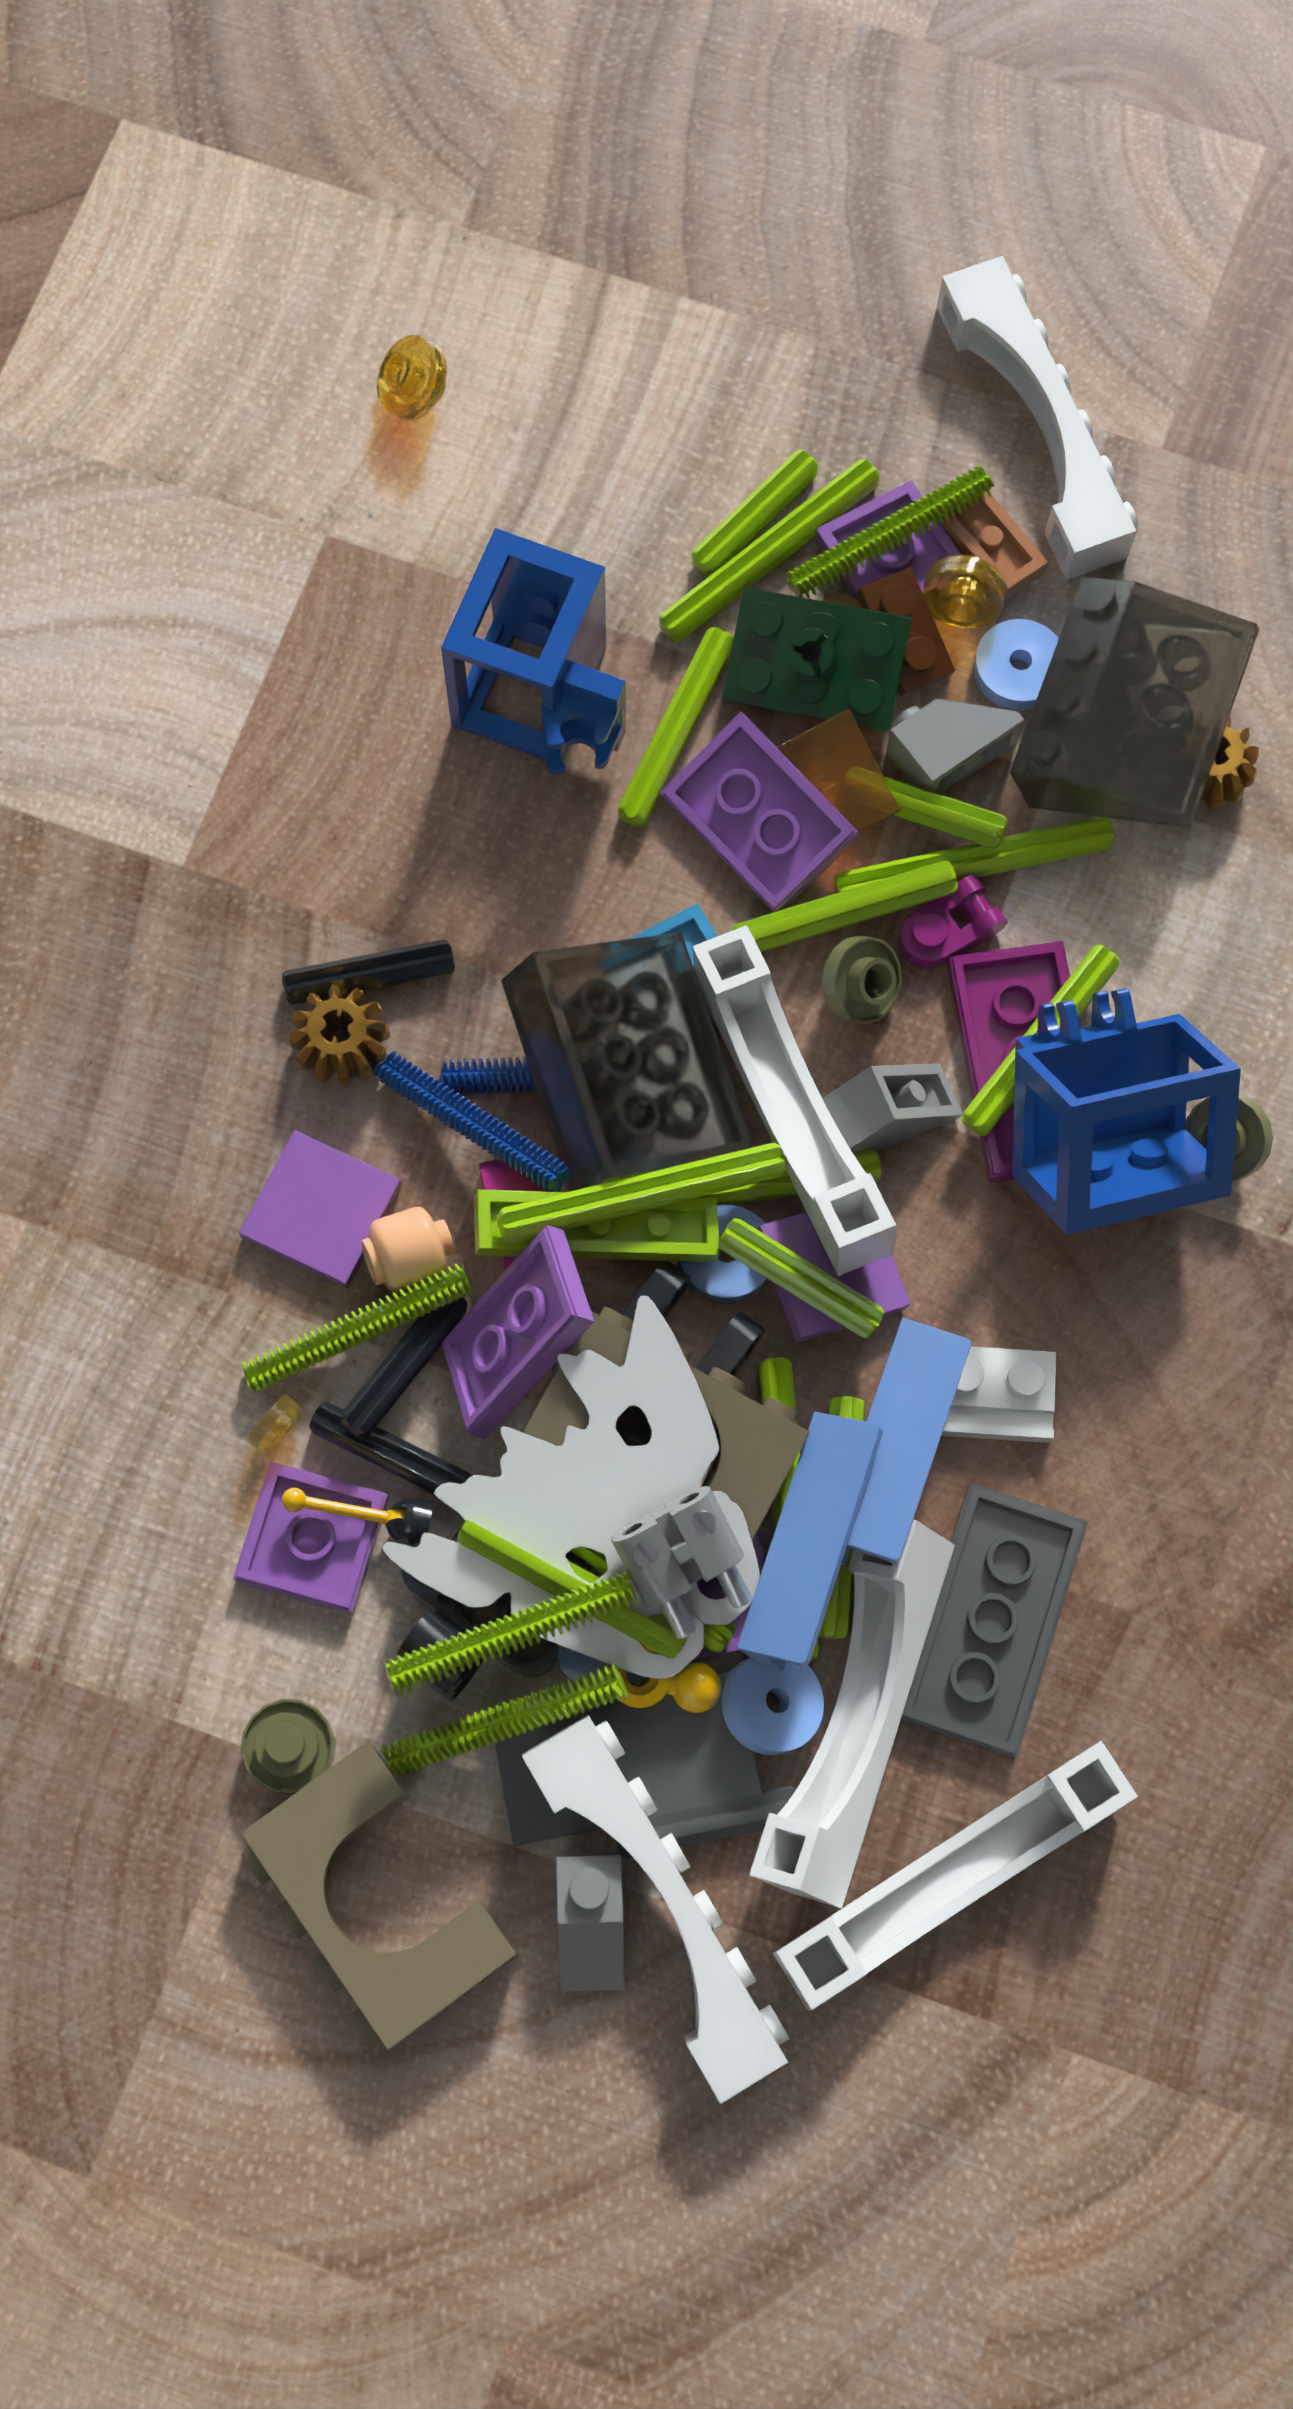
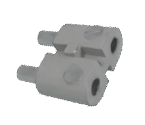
M708 1486L698 1487L664 1504L666 1509L653 1516L649 1512L620 1528L611 1537V1542L630 1575L645 1607L653 1608L660 1606L677 1639L685 1638L696 1630L680 1598L681 1595L692 1590L690 1585L702 1578L707 1582L717 1577L734 1609L745 1606L752 1600V1596L736 1567V1564L744 1557V1552L711 1488Z

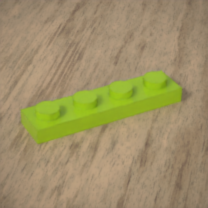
M478 1189L474 1196L475 1256L518 1257L534 1238L514 1243L505 1242L502 1239L497 1223L499 1211L504 1207L566 1192ZM697 1197L564 1230L573 1258L715 1262L720 1255L718 1246L717 1197Z

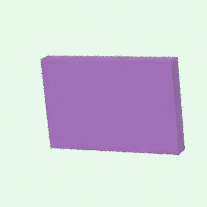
M742 711L659 792L772 912L789 907L861 836Z
M546 1225L442 1341L468 1435L486 1439L558 1361L557 1356L565 1354L594 1322L564 1230Z

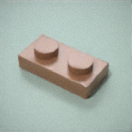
M985 492L986 500L983 501L979 495V504H977L973 498V507L966 502L967 510L965 511L961 505V514L955 508V517L953 518L951 513L948 512L949 520L947 521L943 515V524L941 525L958 551L998 599L1003 602L1045 574L1049 562L992 494L989 497Z

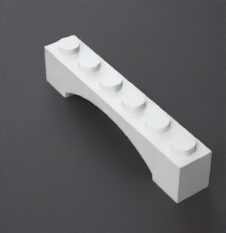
M1003 256L942 276L937 310L957 352L966 349L972 351L1008 380L1031 410L1047 442L1054 465L1058 502L1052 505L1044 535L1065 579L1068 580L1127 559L1135 534L1138 532V521L1135 511L1129 502L1123 503L1115 487V473L1112 464L1105 455L1100 456L1092 440L1093 430L1090 419L1084 410L1077 409L1070 395L1071 386L1068 374L1061 364H1055L1048 350L1049 341L1046 329L1041 320L1033 319L1029 311L1026 290L1021 278L1017 274H1011Z
M743 926L692 946L696 985L772 1142L779 1144L786 1159L787 1173L837 1276L894 1254L896 1224L871 1173L867 1174L853 1155L810 1075L780 1005L771 980V972L748 926Z
M917 1520L912 1522L901 1558L897 1563L853 1550L847 1569L854 1574L853 1624L847 1663L837 1702L821 1745L800 1785L778 1815L769 1813L749 1874L791 1894L841 1909L955 1546Z
M586 1715L522 1753V1758L554 1814L567 1807L605 1830L640 1864L667 1903L683 1939L694 1986L695 2030L686 2034L684 2039L719 2103L722 2104L788 2063L779 2046L790 2040L771 2005L769 2004L759 2011L746 1988L757 1982L737 1947L727 1953L723 1950L713 1930L723 1925L720 1916L706 1892L703 1890L692 1896L680 1873L691 1866L672 1833L662 1839L658 1837L648 1819V1816L658 1811L639 1776L627 1783L615 1762L616 1759L626 1753L607 1720L595 1726L589 1715Z
M1100 1741L772 1954L805 2008L813 2010L942 1922L1053 1850L1088 1830L1138 1796L1103 1742Z

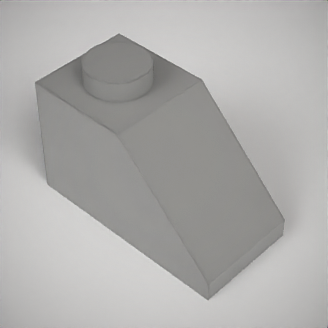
M935 699L920 710L917 706L907 709L893 721L890 726L891 730L886 755L910 785L942 795L1017 744L1024 719L1017 711Z
M940 1063L870 1066L822 1098L852 1152L871 1148L880 1150L955 1121L963 1115Z
M621 1855L556 1857L561 1992L625 1990Z

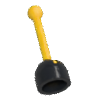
M290 1488L282 1496V1505L289 1512L296 1513L304 1508L383 1523L394 1542L411 1547L421 1542L422 1534L428 1533L433 1510V1501L418 1498H404L395 1503L386 1512L308 1497L299 1488Z

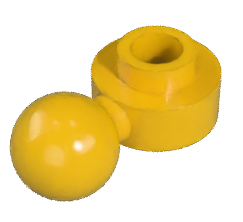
M642 1645V1647H643L645 1650H647L649 1653L659 1655V1654L656 1653L655 1651H653V1650L647 1648L646 1646ZM692 1662L673 1677L665 1679L646 1677L639 1683L629 1682L626 1677L627 1671L618 1668L629 1693L628 1698L622 1696L620 1701L630 1707H650L663 1699L666 1694L673 1696L677 1705L683 1710L690 1713H702L710 1710L718 1702L721 1695L722 1685L717 1672L704 1663ZM607 1664V1668H610L612 1672V1666L610 1664Z

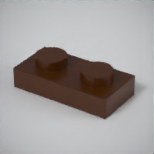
M912 567L859 588L856 594L863 609L912 617L913 619L898 691L900 697L947 678L955 672V668Z

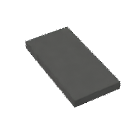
M970 1482L950 1541L955 1545L900 1721L1012 1760L1017 1759L1088 1521Z
M730 1672L718 1674L722 1685L721 1695L718 1702L706 1712H687L679 1707L673 1696L666 1694L658 1703L646 1708L627 1706L615 1697L614 1703H610L608 1700L605 1706L602 1703L599 1708L593 1705L591 1711L586 1708L584 1713L579 1711L576 1716L572 1713L568 1719L564 1715L562 1721L557 1718L555 1723L550 1721L548 1726L542 1724L539 1729L535 1726L533 1731L528 1728L525 1734L521 1731L519 1736H516L514 1733L512 1738L507 1736L504 1741L499 1739L495 1747L513 1846L516 1847L602 1829L586 1817L567 1807L554 1814L522 1758V1753L586 1715H589L595 1726L607 1720L626 1753L616 1759L615 1762L627 1783L639 1776L658 1811L648 1817L762 1794L754 1751L743 1746L732 1735L724 1720L721 1698L725 1681Z

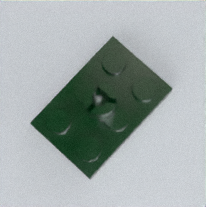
M744 587L722 701L890 733L913 619L912 617Z

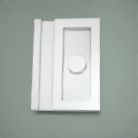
M971 1346L941 1436L1051 1443L1054 1439L1053 1413L1055 1412L1056 1352Z

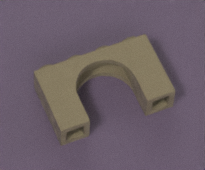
M605 1306L600 1315L591 1311L594 1319L593 1324L565 1354L578 1356L582 1351L592 1350L617 1366H623L626 1360L633 1321ZM680 1347L688 1362L691 1353ZM559 1362L554 1367L520 1430L522 1433L556 1446L563 1445L568 1426L586 1429L590 1416L584 1403L561 1370ZM689 1365L708 1408L720 1448L716 1457L711 1462L701 1487L708 1486L712 1491L726 1493L730 1500L740 1507L752 1541L810 1431L796 1424L800 1416L799 1412L778 1400L767 1396L764 1404L761 1405L741 1394L746 1384L733 1375L714 1366L709 1375Z
M367 1741L244 1830L241 1835L249 1845V1848L242 1852L241 1855L262 1885L271 1879L285 1898V1901L278 1905L277 1908L297 1938H301L308 1932L322 1953L313 1961L331 1989L336 1993L342 1987H345L359 2008L351 2013L350 2016L369 2045L373 2047L382 2041L389 2051L395 2049L519 1955L480 1900L420 1944L398 1952L385 1953L367 1949L355 1942L340 1926L334 1914L330 1897L331 1876L337 1859L344 1848L355 1837L409 1798L374 1746Z

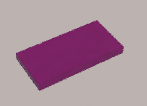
M1063 941L949 956L947 969L972 1099L976 1097L1016 1045V1038L1023 1037L1038 1018L1039 1005L1049 1003L1070 977ZM1014 1102L990 1133L986 1136H980L989 1183L1015 1180L1012 1176Z

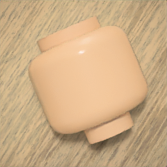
M413 1207L373 1221L369 1226L368 1238L361 1240L364 1260L374 1284L384 1283L391 1292L400 1293V1289H403L404 1292L407 1291L406 1286L414 1289L413 1283H417L420 1287L421 1279L427 1284L428 1276L434 1281V1273L442 1277L441 1270L446 1273L447 1263L445 1256L455 1253L453 1240L444 1219L434 1222L430 1214L422 1207Z

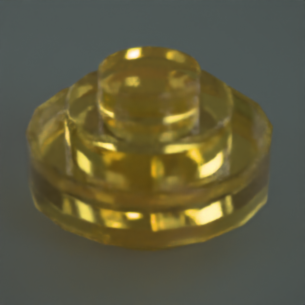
M407 335L395 342L386 353L379 368L377 378L378 400L384 410L406 421L417 420L429 413L442 397L446 387L447 365L446 357L441 347L419 335Z
M958 555L938 560L928 569L922 593L931 614L947 625L960 628H979L993 623L1001 615L1008 588L1005 577L994 565L980 558Z

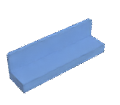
M902 1317L866 1422L878 1424L883 1429V1435L841 1564L846 1565L851 1549L892 1563H897L900 1560L971 1348V1341L969 1339Z
M815 1411L813 1413L808 1429L810 1433L803 1444L737 1646L740 1651L760 1666L783 1671L786 1662L807 1666L811 1661L883 1435V1429L876 1423Z

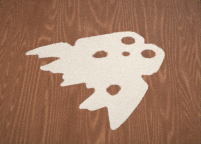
M641 1295L638 1298L626 1360L623 1366H617L592 1350L582 1351L578 1356L559 1354L557 1356L561 1370L590 1415L589 1424L586 1429L568 1426L563 1445L556 1446L510 1427L503 1426L501 1427V1436L507 1446V1453L503 1454L500 1459L501 1476L473 1475L463 1484L451 1482L441 1484L434 1492L437 1498L456 1510L465 1521L474 1522L591 1586H594V1582L589 1583L575 1574L565 1557L566 1553L573 1548L582 1546L604 1554L608 1570L596 1580L601 1583L603 1578L609 1580L608 1576L615 1578L616 1573L624 1575L623 1571L626 1568L611 1542L613 1534L623 1526L649 1512L653 1516L666 1509L665 1503L700 1487L701 1480L708 1466L720 1449L708 1408L697 1381L674 1333L648 1296ZM629 1406L639 1407L645 1413L650 1424L652 1435L649 1443L646 1445L628 1446L616 1430L617 1418ZM712 1491L744 1552V1557L736 1564V1567L753 1600L760 1579V1573L745 1517L740 1507L731 1501L726 1493ZM431 1533L422 1534L418 1547L394 1542H386L382 1547L387 1556L411 1576L469 1607L490 1606L504 1593L508 1592L511 1594V1613L514 1612L516 1614H519L518 1610L525 1612L526 1607L533 1609L534 1604L541 1606L542 1601L549 1603L550 1598L556 1600V1596L470 1550L459 1542H454ZM632 1582L637 1606L631 1600L629 1601L630 1609L645 1617L663 1614L660 1606L653 1608L645 1607ZM696 1582L691 1584L692 1590L681 1595L680 1598L686 1604L685 1607L696 1630L684 1638L686 1642L675 1658H667L662 1654L649 1653L642 1647L640 1642L597 1620L593 1616V1623H590L588 1617H586L585 1626L578 1620L577 1629H575L573 1623H570L569 1632L565 1626H562L563 1634L560 1635L558 1629H555V1637H552L550 1631L547 1632L548 1641L607 1664L617 1665L618 1668L650 1678L665 1679L679 1673L700 1653L704 1643V1624L727 1625L749 1607L752 1600L745 1606L734 1609L727 1596L723 1599H710L701 1594Z

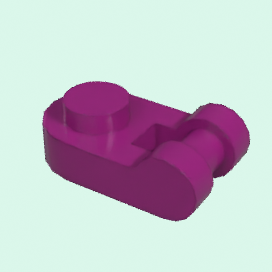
M973 874L958 882V891L955 894L932 900L917 908L905 918L899 933V949L902 956L911 965L921 969H934L946 964L949 956L962 955L993 937L1007 925L1008 921L998 907H990L983 896L986 891L985 887L978 877ZM964 908L972 922L960 929L951 915Z

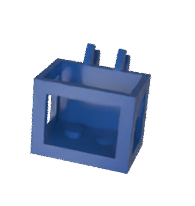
M498 528L494 529L441 646L451 726L544 759L547 762L548 772L552 775L566 772V766L561 758L562 754L568 746L577 743L585 744L594 751L596 755V769H603L608 765L613 751H618L626 733V681L597 670L606 651L604 566ZM491 601L493 616L491 626L485 639L475 637ZM514 638L543 648L540 658L537 659L510 649ZM465 662L473 664L467 678ZM498 674L541 689L544 732L483 711Z
M1128 988L1111 991L1115 1006V1016L1110 1008L1108 991L1094 993L1092 996L1091 1027L1082 1029L1079 1026L1076 1006L1073 1000L1056 1003L1060 1017V1027L1055 1017L1054 1003L1039 1005L1037 1034L1016 1038L1012 1176L1066 1235L1231 1195L1241 1068L1181 1014L1136 1023L1131 994ZM1191 1058L1203 1070L1189 1073V1059ZM1210 1097L1207 1149H1205L1185 1129L1186 1104L1189 1101Z

